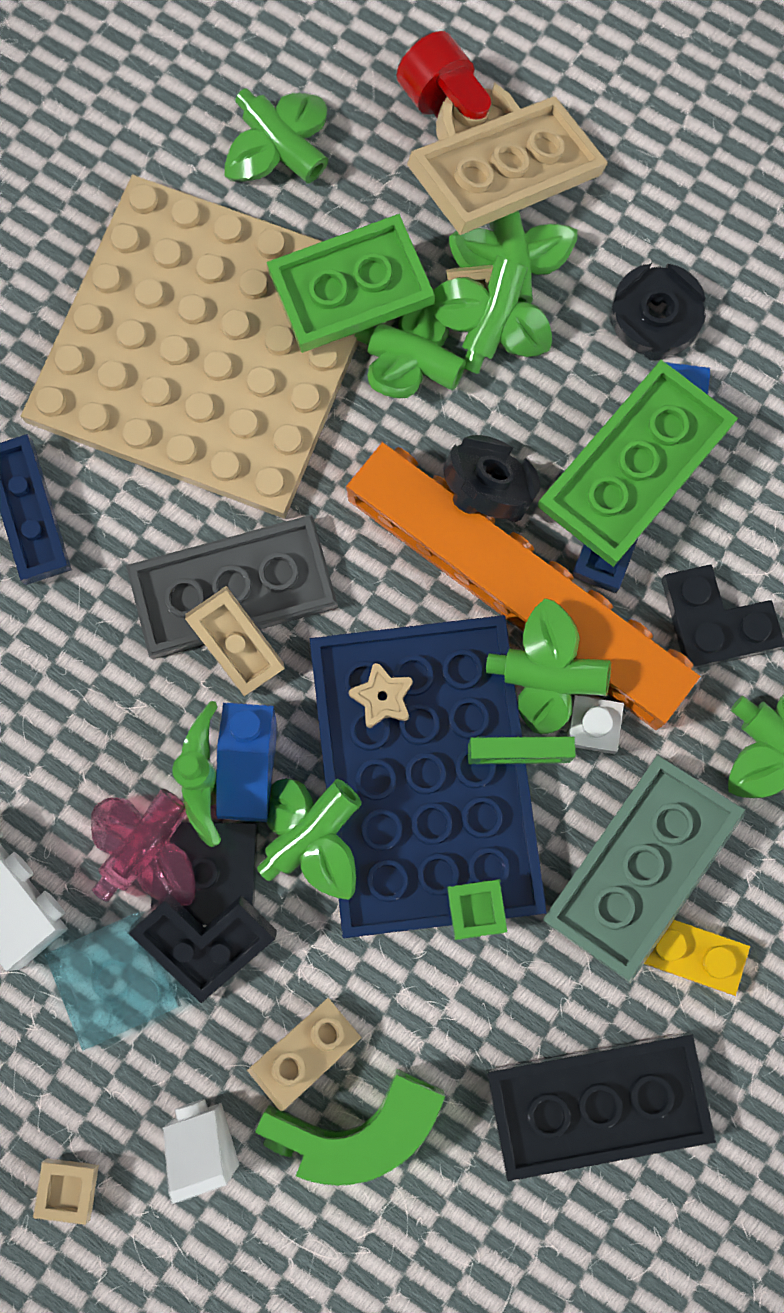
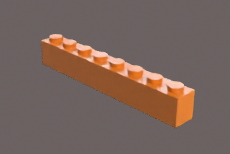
M383 442L378 446L346 486L348 501L497 613L505 615L508 621L523 632L525 624L534 608L545 598L554 600L569 614L577 626L580 640L577 655L574 659L611 660V676L607 695L617 702L624 703L626 709L654 730H658L667 723L701 677L692 670L693 664L686 656L674 649L666 651L651 640L653 635L644 625L632 619L626 622L612 611L613 605L607 598L594 590H589L588 593L572 582L573 576L565 567L554 561L546 563L533 553L534 547L524 537L515 532H511L508 535L494 524V517L480 512L468 514L460 510L453 502L455 493L450 489L446 480L437 475H434L433 478L429 477L417 468L419 466L418 462L407 451L399 447L393 450Z

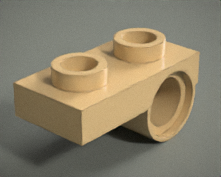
M327 998L247 1071L280 1112H282L362 1037L332 1001Z

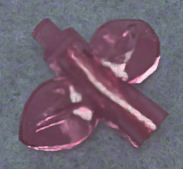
M161 788L142 818L136 807L128 799L121 797L104 799L94 807L91 813L92 840L99 850L110 855L99 867L98 871L102 877L92 889V892L98 898L108 902L118 889L127 891L134 881L138 879L142 890L158 901L169 892L181 905L192 904L195 898V879L191 862L183 850L169 842L187 815L184 801L169 790Z

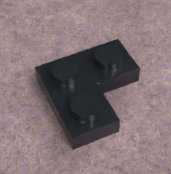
M712 564L665 574L662 577L661 581L681 654L692 662V670L774 652L784 648V640L772 600L725 610Z
M168 892L131 925L128 934L189 993L202 1003L271 944L276 938L277 930L242 895L204 927Z

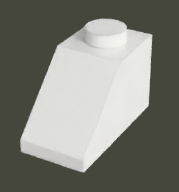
M201 1099L175 1109L177 1118L172 1119L163 1127L168 1187L172 1204L226 1186L240 1165L222 1103L207 1107L206 1100Z

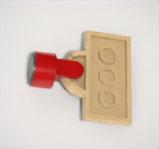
M435 31L420 37L405 51L399 62L396 78L399 85L421 113L426 115L434 114L437 118L436 132L439 141L411 151L407 166L459 235L602 175L608 162L556 96L520 109L512 96L498 84L494 83L492 89L483 88L474 76V64L450 33Z

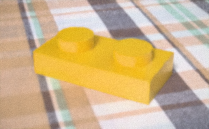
M673 920L644 964L736 996L750 946Z

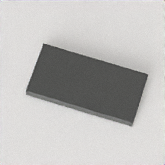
M312 514L126 565L148 655L152 660L205 645L186 621V613L225 586L228 587L259 630L338 608Z

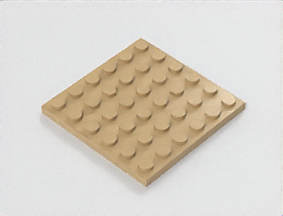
M132 174L22 411L21 418L25 423L285 519L359 341L354 337L355 334L301 353L268 272L266 262L322 241Z

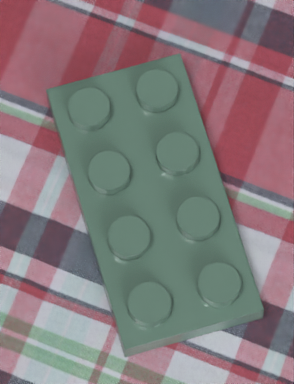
M657 755L543 918L544 923L621 978L631 983L745 816V809Z

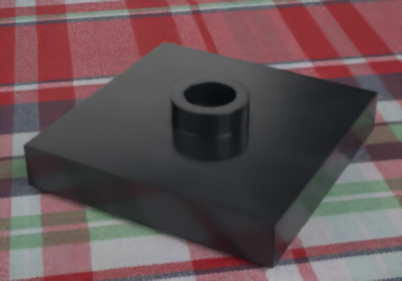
M156 821L151 907L169 892L202 925H208L241 895L254 907L258 825L247 823H213L221 841L217 846L211 847L200 838L190 822Z

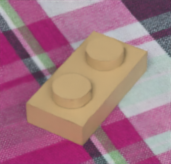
M227 586L186 613V621L243 696H246L285 669L283 661Z

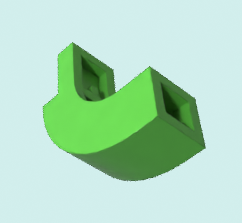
M396 1069L378 1110L367 1121L354 1128L339 1131L322 1129L284 1111L280 1112L279 1109L268 1105L255 1133L265 1137L263 1142L265 1147L280 1155L292 1157L294 1151L304 1155L295 1175L298 1178L322 1185L334 1186L363 1183L392 1171L405 1162L419 1148L435 1123L445 1099V1093L439 1087Z

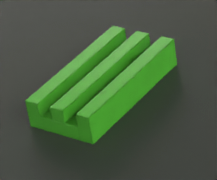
M575 737L470 738L468 743V764L570 763L576 757Z

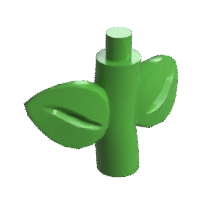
M244 88L238 93L235 103L244 111L242 118L251 129L240 133L232 143L226 158L225 178L234 182L261 179L269 175L277 164L282 162L306 183L316 180L325 170L328 158L305 140V138L311 137L323 128L327 116V107L324 100L318 95L290 93L283 96L275 108L264 95L256 97L248 88Z
M516 211L490 222V230L476 228L462 235L455 231L449 236L452 255L460 268L485 265L494 266L497 255L528 267L518 302L531 304L533 302L531 273L549 275L559 269L566 262L575 246L578 229L562 224H541L524 232L520 213Z
M497 255L487 289L483 284L469 277H457L442 283L433 290L435 300L434 304L429 306L433 315L451 330L468 332L462 344V347L468 350L464 358L466 360L464 369L479 374L485 357L492 359L499 343L507 352L524 357L541 355L550 350L552 332L545 313L537 305L518 302L528 267Z
M429 306L400 316L398 329L381 323L376 328L371 327L354 335L357 341L368 345L369 354L378 357L371 363L367 377L370 386L376 392L385 396L402 399L414 395L423 380L422 375L454 391L465 370V359L441 347L449 336V328L433 315Z
M546 598L534 608L525 624L523 632L524 650L510 648L507 655L489 653L486 664L487 673L504 675L505 683L524 686L518 696L519 713L527 726L534 733L538 734L553 733L569 721L572 715L571 694L607 696L611 676V660L574 659L577 655L580 640L577 626L558 603Z
M784 694L778 701L776 711L765 702H761L756 706L742 695L734 703L730 711L744 721L741 729L756 742L746 746L734 761L728 780V792L743 798L774 796L784 790Z
M210 701L192 724L185 738L181 755L177 757L172 768L175 780L182 786L181 791L187 817L200 838L211 847L217 846L221 841L211 820L210 806L216 804L217 771L210 762L209 745L210 720L218 708L216 701Z
M284 778L271 785L268 820L266 823L270 830L279 835V837L265 849L267 858L257 867L261 876L268 881H272L281 871L290 874L301 865L304 877L317 890L336 898L351 899L356 886L354 857L350 847L336 834L361 806V800L356 792L344 781L336 779L313 805L312 797L307 788L298 780Z

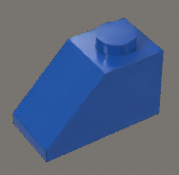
M223 703L217 744V819L267 822L278 732L274 706Z

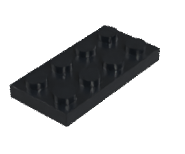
M689 1032L486 1070L507 1182L716 1143L693 1034Z

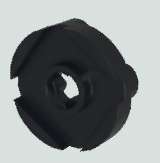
M645 264L631 270L620 281L614 294L609 320L617 336L626 346L639 354H644L649 360L659 361L668 355H674L685 350L697 338L705 322L704 301L706 298L699 281L684 268L672 264H667L666 268H650L651 264ZM650 302L655 306L660 305L662 302L668 306L665 313L666 318L653 317L649 313L650 308L647 304Z
M471 435L465 437L461 445L457 446L455 444L443 466L445 480L450 489L455 493L453 502L460 510L468 514L480 512L512 522H518L523 518L540 491V479L536 469L526 457L522 464L510 455L513 450L512 446L496 438L483 435Z

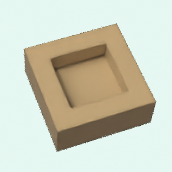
M49 1158L44 1160L41 1164L33 1218L86 1225L91 1220L99 1165Z

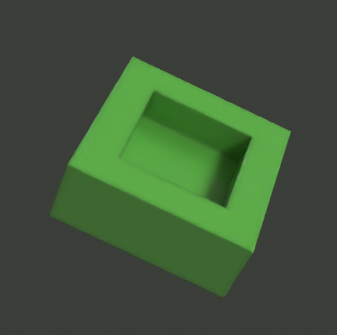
M500 880L447 887L455 940L507 933Z

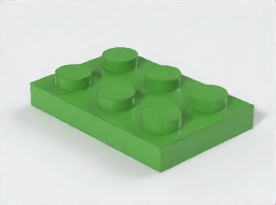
M400 214L266 262L268 272L301 353L433 305L435 300L434 292Z

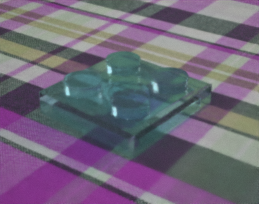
M143 911L136 912L44 954L82 1051L181 1006L168 971L128 934L131 925L144 914Z

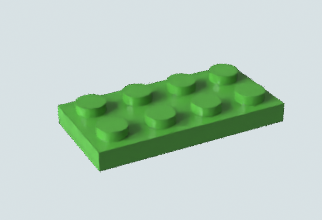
M660 360L542 496L537 507L614 567L733 427L738 418L663 360Z

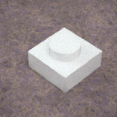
M575 695L572 699V715L569 720L567 737H575V748L610 754L617 753L624 703Z

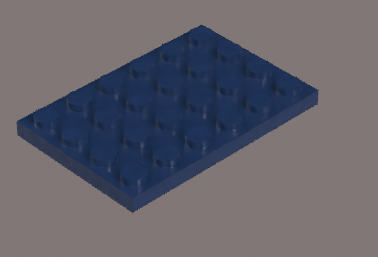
M505 615L309 638L326 789L336 779H340L348 784L361 800V806L336 834L350 847L356 870V886L353 896L349 900L338 898L342 938L452 925L447 887L500 880L505 919L547 914L526 764H468V743L470 738L522 737L515 685L505 683L504 675L486 672L489 653L507 655L510 649ZM376 663L380 664L391 678L410 677L413 680V684L403 698L409 714L408 720L402 721L389 717L384 718L372 728H368L365 723V707L349 696V690L367 683L372 666ZM380 692L378 699L381 701L386 700L387 694Z

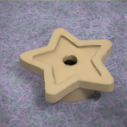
M376 663L372 666L368 682L350 689L348 694L365 707V723L368 728H372L384 718L389 717L406 721L409 718V714L403 698L412 686L413 680L410 677L391 678L382 666ZM385 692L387 699L384 701L379 700L378 694Z

